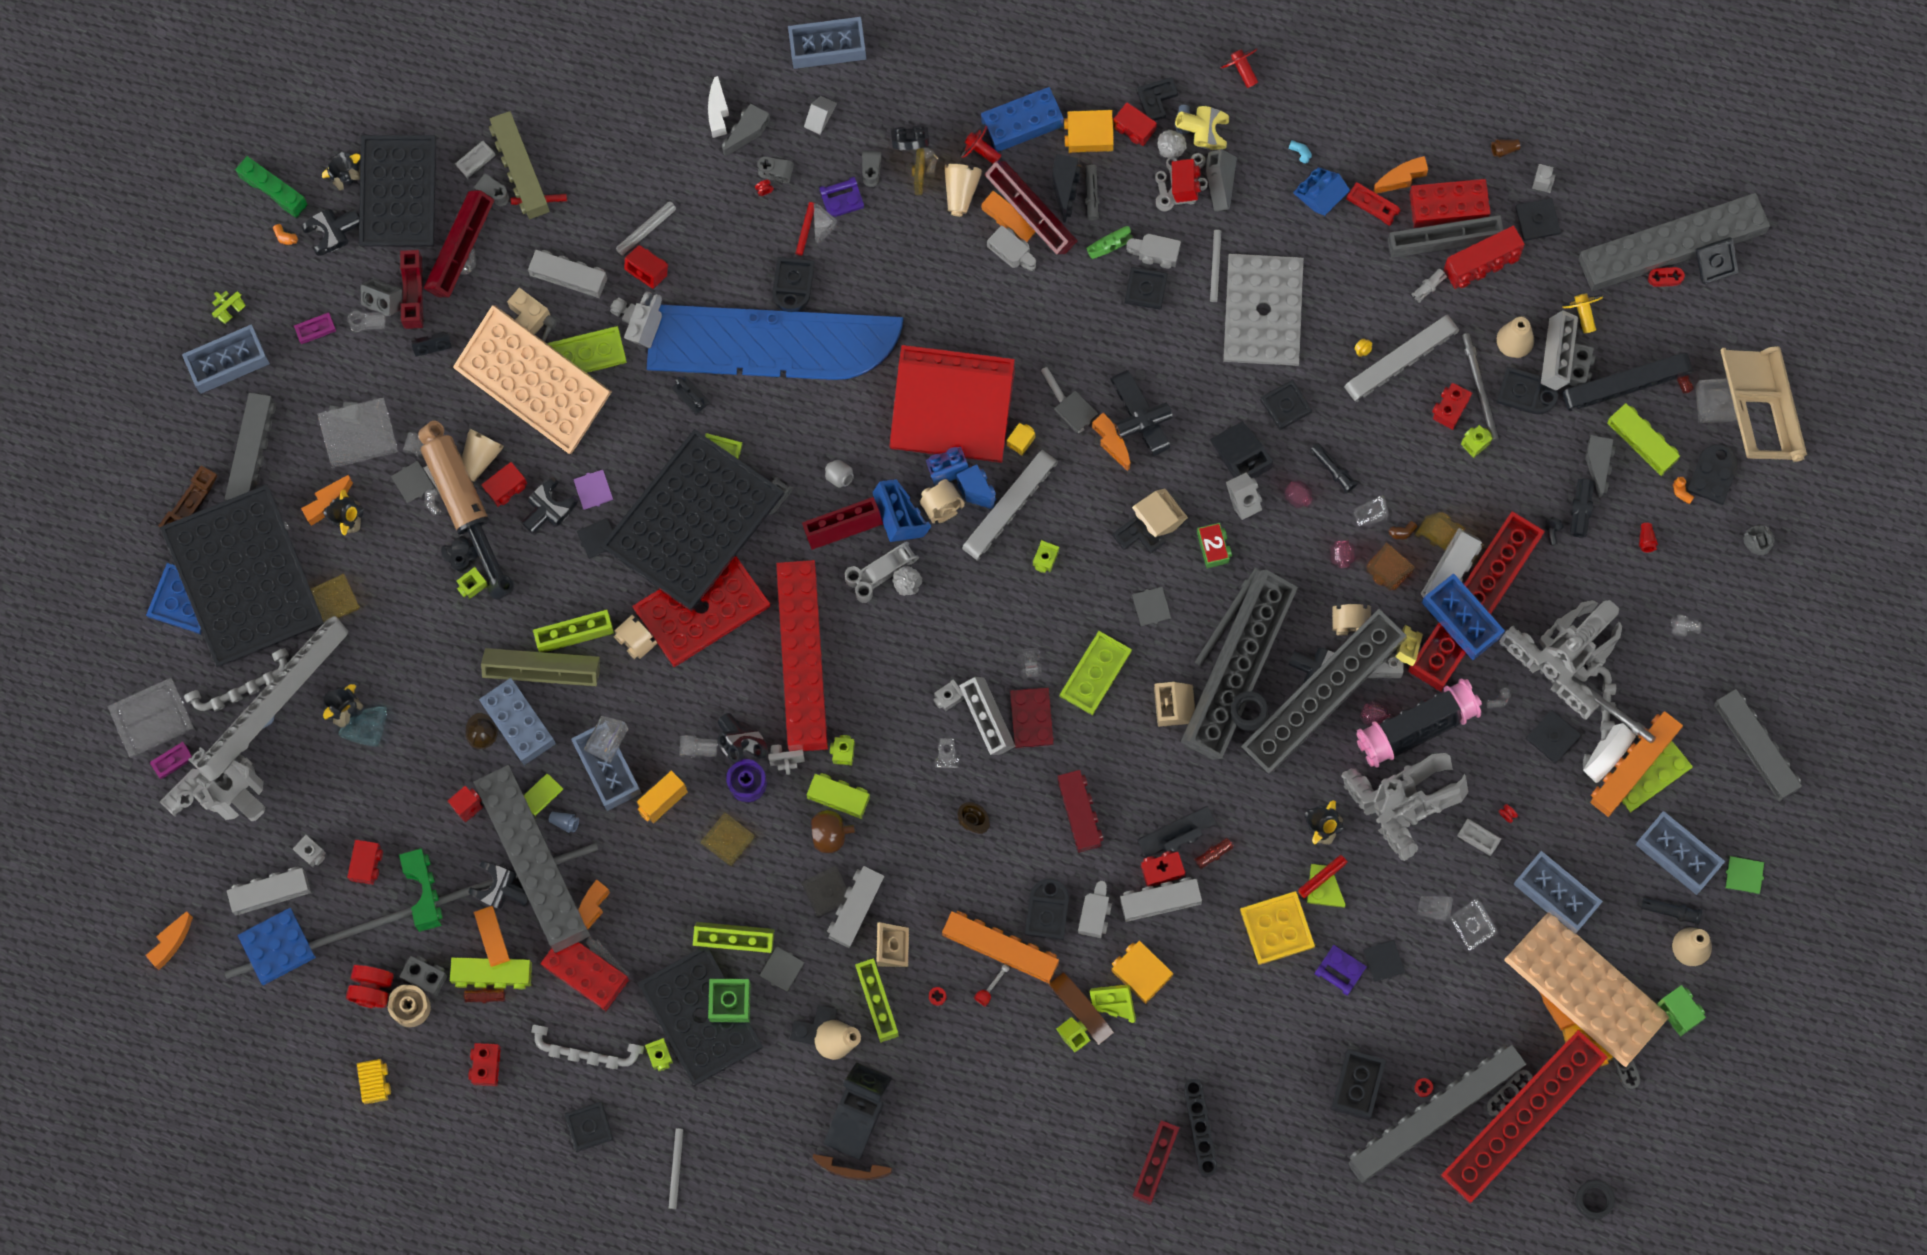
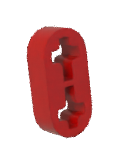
M1677 267L1656 268L1649 273L1648 282L1654 287L1677 286L1682 283L1685 274L1682 269ZM1673 273H1676L1677 276L1680 277L1678 278V280H1675L1674 277L1668 276H1673ZM1655 274H1658V277L1665 278H1660L1659 281H1656V279L1652 277H1654Z

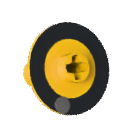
M1587 293L1577 295L1574 301L1563 304L1562 308L1577 307L1583 333H1590L1596 331L1590 303L1602 299L1603 295L1589 297Z

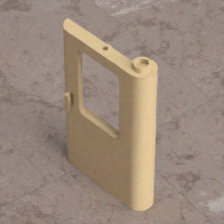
M1770 347L1761 352L1732 351L1722 348L1720 351L1746 457L1750 459H1792L1793 462L1803 460L1807 452L1781 348ZM1746 402H1767L1771 405L1781 451L1758 450Z

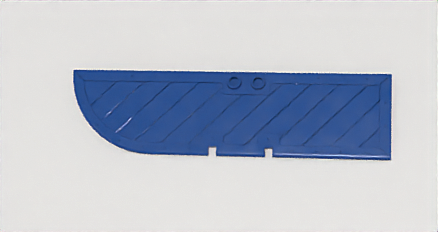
M660 305L658 311L661 312L662 318L651 348H648L647 370L737 375V368H743L742 375L780 377V371H786V377L849 379L867 373L887 358L900 337L904 318Z

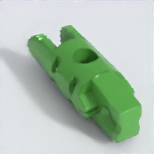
M1122 227L1087 247L1089 256L1094 259L1126 245L1129 239H1133V236L1129 234L1131 233L1130 227Z

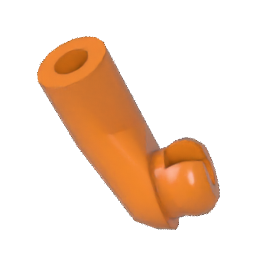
M281 224L273 226V230L280 243L292 245L298 241L297 235L284 232Z
M1678 477L1673 483L1674 493L1676 497L1690 505L1695 496L1686 492V479Z

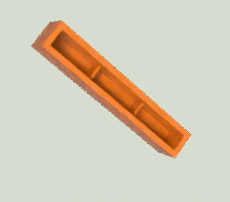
M1664 711L1661 716L1657 714L1650 722L1653 726L1649 730L1645 728V730L1656 737L1655 741L1650 743L1642 736H1639L1641 739L1637 745L1633 743L1627 750L1629 755L1625 759L1621 757L1616 763V771L1613 774L1609 772L1603 779L1605 784L1602 788L1597 787L1591 794L1593 798L1590 803L1607 817L1613 813L1683 727L1681 723Z
M960 911L956 913L951 912L942 931V936L1048 984L1050 983L1059 964V959L1056 958L1057 955L1049 951L1043 953L1039 951V947L1028 943V945L1023 944L1021 939L1016 936H1005L1003 931L993 927L990 929L985 927L984 922L978 919L972 921L967 918L966 914Z

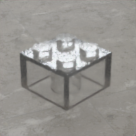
M1728 379L1699 380L1695 387L1699 423L1737 421Z

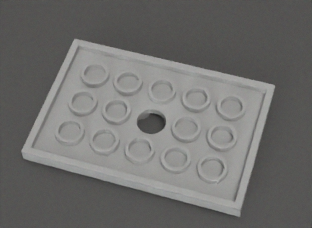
M1229 254L1223 362L1299 366L1304 258ZM1260 303H1267L1271 307V312L1268 315L1262 316L1256 310V307Z

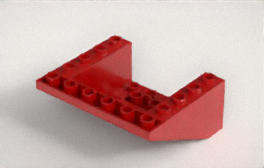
M902 345L898 366L890 449L940 455L947 452L950 448L961 447L967 459L1002 463L1015 376V359Z

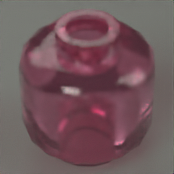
M1301 480L1292 481L1284 491L1285 499L1295 508H1301L1303 505L1307 507L1313 500L1311 497L1312 489Z
M1349 540L1334 542V545L1330 547L1332 564L1338 565V568L1350 567V563L1356 560L1354 544L1349 543Z
M1371 701L1369 704L1365 703L1360 717L1365 725L1372 726L1374 721L1379 725L1382 724L1390 715L1388 714L1387 706Z

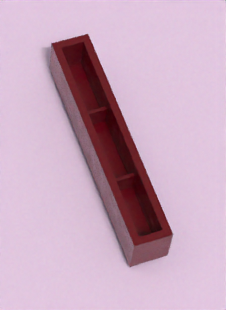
M996 161L984 174L1056 255L1066 254L1078 241L1006 161Z
M468 191L427 279L424 289L436 297H450L493 205L494 199L483 191Z

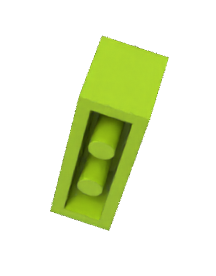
M821 773L820 775H814L807 792V799L862 819L870 795L867 793V790L861 787L856 789L849 787V783L842 780L838 782L833 781L829 775Z

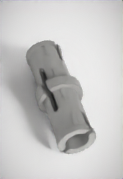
M1437 269L1429 279L1423 281V284L1412 293V296H1415V299L1420 303L1430 292L1436 290L1435 287L1447 278L1446 274L1441 269Z

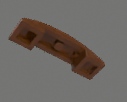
M200 466L190 480L191 485L172 512L168 511L158 525L159 528L196 513L211 490L217 474Z
M1064 972L1049 984L1051 989L1066 1004L1075 1017L1083 1023L1087 1032L1098 1045L1114 1033L1095 1007Z
M813 1154L812 1157L825 1170L848 1179L873 1180L892 1174V1168L872 1165L871 1172L833 1166V1157Z

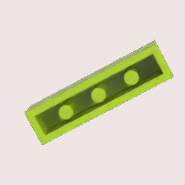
M1625 403L1609 418L1607 424L1661 476L1678 461L1680 455L1677 449L1669 446L1665 442V438L1659 432L1656 433L1651 428V424L1638 415L1634 407L1628 406Z
M608 610L534 629L533 633L539 652L545 653L614 634Z
M696 922L694 926L693 946L771 953L773 949L774 929Z
M451 958L450 982L458 988H466L467 984L475 985V988H486V985H494L496 989H506V986H514V989L522 990L526 986H531L532 962L530 960L510 959L508 962L491 967L488 959Z
M874 958L855 964L880 1043L899 1037Z

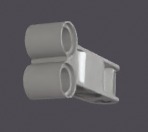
M904 542L862 570L855 566L849 567L845 571V582L849 587L855 588L856 598L859 602L867 603L873 597L872 589L894 575V571L899 570L900 567L913 564L919 557L918 555L915 556L909 547V542ZM856 574L859 577L857 580L852 581L849 579V576ZM866 589L869 591V594L862 596L859 592Z

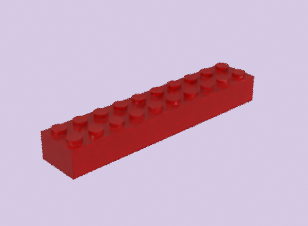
M1513 511L1464 583L1490 615L1498 606L1545 532ZM1438 623L1418 653L1416 662L1413 666H1410L1408 672L1441 692L1466 655V652L1445 628Z
M815 560L776 563L789 751L828 749Z
M1577 1030L1441 1174V1177L1471 1204L1608 1057L1584 1034Z

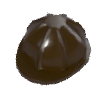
M483 713L471 716L466 725V739L468 743L477 749H486L492 746L498 736V729L493 720Z
M966 802L959 807V824L966 831H972L977 834L987 832L990 822L988 814L983 807L972 802Z

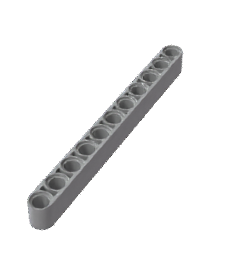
M336 616L329 618L197 762V768L209 781L215 780L223 773L347 636L348 630Z

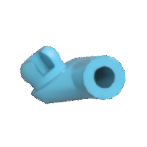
M1291 140L1289 149L1299 152L1301 155L1300 161L1308 163L1312 157L1308 147Z

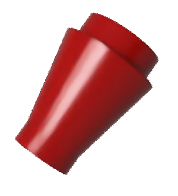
M1643 523L1641 524L1639 547L1642 552H1653L1657 549L1658 542L1652 524Z

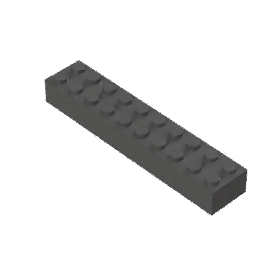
M1754 193L1583 250L1578 260L1593 292L1650 273L1653 269L1665 268L1697 257L1695 249L1728 237H1731L1733 244L1766 234L1770 224L1757 194Z
M1268 570L1256 572L1181 743L1212 760L1222 759L1237 726L1231 716V704L1240 693L1253 690L1298 587ZM1247 702L1242 703L1238 708L1240 717Z
M1378 609L1241 747L1271 775L1407 639V635Z
M507 765L474 781L554 953L589 937V931L510 766Z
M1504 1045L1496 1051L1494 1058L1487 1057L1477 1066L1478 1069L1476 1071L1474 1068L1470 1069L1461 1077L1462 1081L1455 1080L1448 1085L1445 1093L1440 1091L1429 1100L1431 1103L1427 1105L1424 1102L1417 1107L1413 1116L1407 1114L1399 1120V1126L1395 1128L1392 1125L1383 1132L1382 1138L1378 1139L1375 1137L1368 1142L1364 1151L1361 1148L1355 1151L1349 1157L1351 1159L1348 1163L1349 1167L1360 1182L1364 1183L1517 1072L1521 1071L1526 1065L1525 1061L1513 1045L1508 1048Z

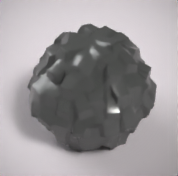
M1755 525L1745 532L1743 540L1745 546L1753 554L1759 556L1769 553L1774 546L1775 536L1769 527Z

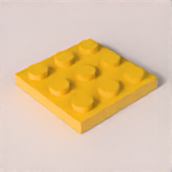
M1296 891L1240 908L1258 965L1315 948Z

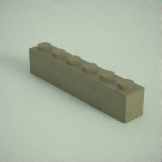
M508 111L490 118L492 125L488 127L492 137H497L498 141L495 142L498 152H503L504 156L501 157L504 167H508L510 170L507 173L510 183L514 182L516 185L513 188L516 198H521L522 203L519 204L522 213H527L530 220L550 212L511 112Z
M485 648L481 662L482 678L505 680L512 678V680L597 686L600 674V657Z

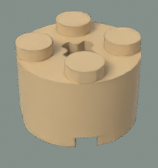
M947 479L940 481L933 488L925 489L921 493L923 497L920 500V504L932 523H935L937 520L939 523H943L958 514L956 510L959 507L962 509L965 504L953 483Z
M1361 604L1341 605V609H1336V606H1333V631H1336L1338 636L1348 635L1349 632H1356L1371 617V606L1367 605V609H1364Z
M631 615L614 630L616 633L614 638L621 645L624 643L629 648L627 652L633 659L636 657L641 659L657 642L655 640L652 643L650 639L653 636L639 621L635 623L633 621L635 617Z
M401 985L390 994L388 1011L392 1018L400 1025L415 1027L427 1019L431 1006L429 998L419 987ZM407 1003L411 1004V1009L407 1008Z

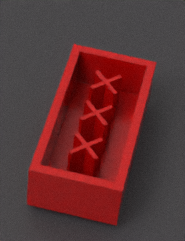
M1486 179L1411 186L1409 195L1414 228L1490 217Z
M1513 225L1448 257L1444 272L1454 289L1458 287L1461 289L1465 288L1470 284V281L1474 279L1477 281L1487 276L1486 273L1491 271L1495 273L1501 270L1503 265L1507 263L1511 265L1519 261L1525 244Z
M579 942L557 953H554L551 948L540 963L543 968L604 1011L608 1010L629 981L625 974Z

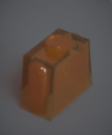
M1386 542L1382 549L1368 562L1367 571L1373 576V580L1381 586L1383 584L1391 591L1396 590L1414 572L1415 567Z

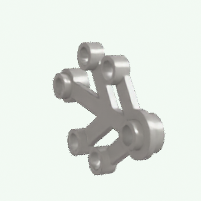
M1200 153L1193 154L1191 159L1200 158L1201 161H1195L1196 166L1199 165L1200 169L1203 168L1205 157ZM1174 157L1168 158L1166 162V166L1169 169L1171 185L1172 166L1169 165V162L1177 161V159ZM1163 171L1156 173L1155 180L1158 183L1160 193L1156 198V207L1160 211L1167 212L1174 205L1186 203L1192 205L1196 202L1194 200L1176 203L1172 194V188L1167 193L1165 185L1166 173ZM1162 175L1164 176V179L1160 180L1158 179V176ZM1199 178V182L1205 183V186H1201V191L1207 188L1208 182L1205 178ZM1165 199V200L1168 201V203H1167V204H1163V203H1162V200Z

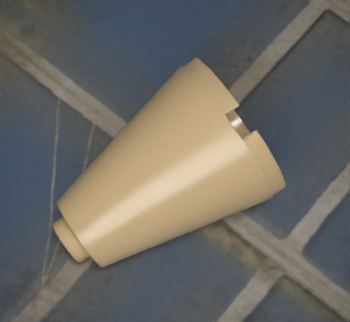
M961 164L945 165L948 211L952 212L951 215L962 217L963 214L967 213L982 174L981 169L974 167L971 170L968 168V165Z
M1517 317L1499 330L1497 345L1504 355L1521 358L1532 350L1534 335L1530 322L1526 318Z
M470 429L462 454V461L471 480L475 482L504 446Z
M1694 927L1679 931L1672 943L1676 959L1687 966H1698L1705 963L1712 952V944L1708 933Z
M830 1020L824 1022L817 1029L815 1037L816 1049L823 1057L832 1060L840 1059L860 1043L861 1035L856 1028L838 1020Z

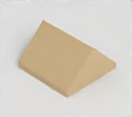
M877 923V966L908 967L909 928Z

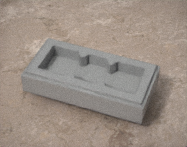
M482 141L457 161L455 165L468 179L496 155Z
M1469 819L1466 820L1457 835L1489 856L1493 854L1501 840L1498 836Z

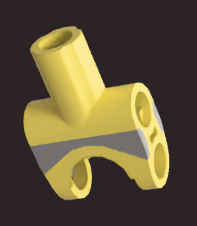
M1207 106L1198 107L1196 116L1182 111L1178 113L1175 121L1176 127L1195 133V146L1210 150H1223L1227 147V141L1217 134L1215 126L1216 124H1228V114Z

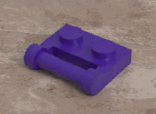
M855 177L828 187H819L829 219L864 208ZM852 187V192L828 198L827 194Z
M1333 945L1316 970L1315 975L1323 977L1348 996L1367 966ZM1327 965L1350 980L1348 985L1326 971Z

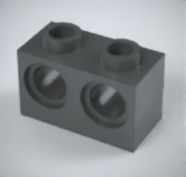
M371 279L361 284V305L368 307L370 310L381 312L386 316L394 315V313L401 310L402 289L376 279Z
M1575 344L1570 383L1567 385L1578 386L1590 382L1592 372H1589L1590 365H1594L1596 357L1593 354L1594 348ZM1577 355H1583L1586 360H1579ZM1579 372L1582 375V377L1577 378L1573 375V373Z
M418 955L416 958L410 956L399 977L437 997L447 978L446 973H444L445 969L436 964L433 967L426 964L428 961ZM415 966H420V972L417 975H412V969ZM431 975H438V980L435 983H429Z

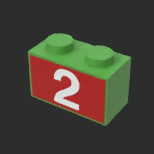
M1220 523L1198 528L1197 536L1206 568L1229 563V557H1232L1230 546H1226L1225 539H1227L1225 528H1221Z

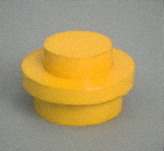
M1361 339L1355 346L1356 354L1359 357L1368 355L1372 350V342L1366 339Z

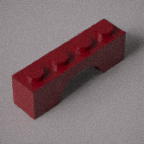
M419 250L400 251V269L403 281L401 322L404 329L423 328L422 256Z

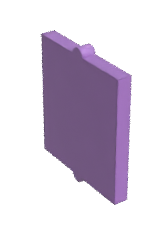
M603 470L591 474L587 473L585 476L573 479L583 510L594 506L599 507L600 504L613 500Z

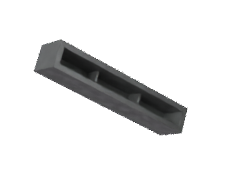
M1501 215L1390 232L1388 245L1391 258L1474 245L1503 231Z
M255 393L248 394L225 501L255 489V485L259 484L260 474H258L259 467H262L264 463L263 449H267L268 438L266 436L267 432H270L272 428L270 418L271 414H274L276 410V403H274L271 396Z
M1735 689L1717 700L1714 706L1780 802L1802 787L1800 784L1801 779L1789 768L1790 763L1785 757L1781 756L1776 742L1771 741L1768 737V731L1764 725H1760L1755 711L1747 706L1745 696Z

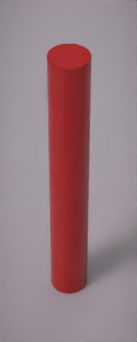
M567 194L544 195L546 202L567 201ZM511 198V205L522 203L521 198Z
M813 202L808 204L796 255L802 256L816 207V204Z

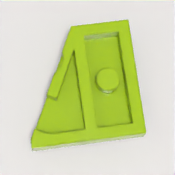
M1311 864L1309 880L1326 866ZM1331 876L1309 894L1307 903L1345 908V902L1335 876Z
M1129 985L1091 988L1092 1005L1097 1011L1106 1012L1114 1017L1120 1016L1129 1019L1128 1022L1135 1023L1136 1016Z

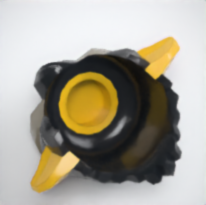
M344 151L339 152L322 173V178H330L339 190H343V185L345 184L349 185L355 180H360L358 161L361 159V155L357 153L352 155Z
M341 490L340 498L333 499L330 505L324 509L323 513L331 523L341 528L343 535H346L347 532L355 533L360 530L364 509L360 502L348 497L346 490Z
M350 684L346 688L339 687L334 691L325 693L323 696L324 719L332 717L333 724L339 727H345L349 723L350 719L357 713V709L361 710L363 708V704L354 694L356 685Z
M1334 800L1330 801L1328 806L1319 805V807L1308 809L1305 812L1307 825L1314 835L1312 840L1314 844L1317 842L1331 844L1335 836L1343 830V818L1336 811V801Z

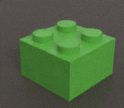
M709 979L708 1019L710 1022H750L751 983L749 979Z
M1682 985L1665 996L1657 1004L1667 1013L1669 1017L1667 1020L1680 1037L1706 1018L1704 1016V1009L1699 1004H1695L1692 1000V993L1687 988H1683Z

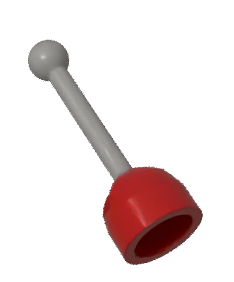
M1004 964L1001 972L988 989L980 990L976 993L974 999L984 1007L989 1004L991 1000L990 991L1002 975L1009 971V966Z

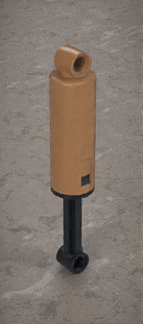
M431 421L418 432V437L424 444L420 449L457 533L459 535L469 533L490 580L488 586L490 596L500 600L513 591L514 582L509 576L503 575L482 529V526L489 522V518L453 438L450 435H444V428L441 423Z

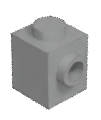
M307 835L293 848L312 867L318 866L325 859L324 855L326 852Z

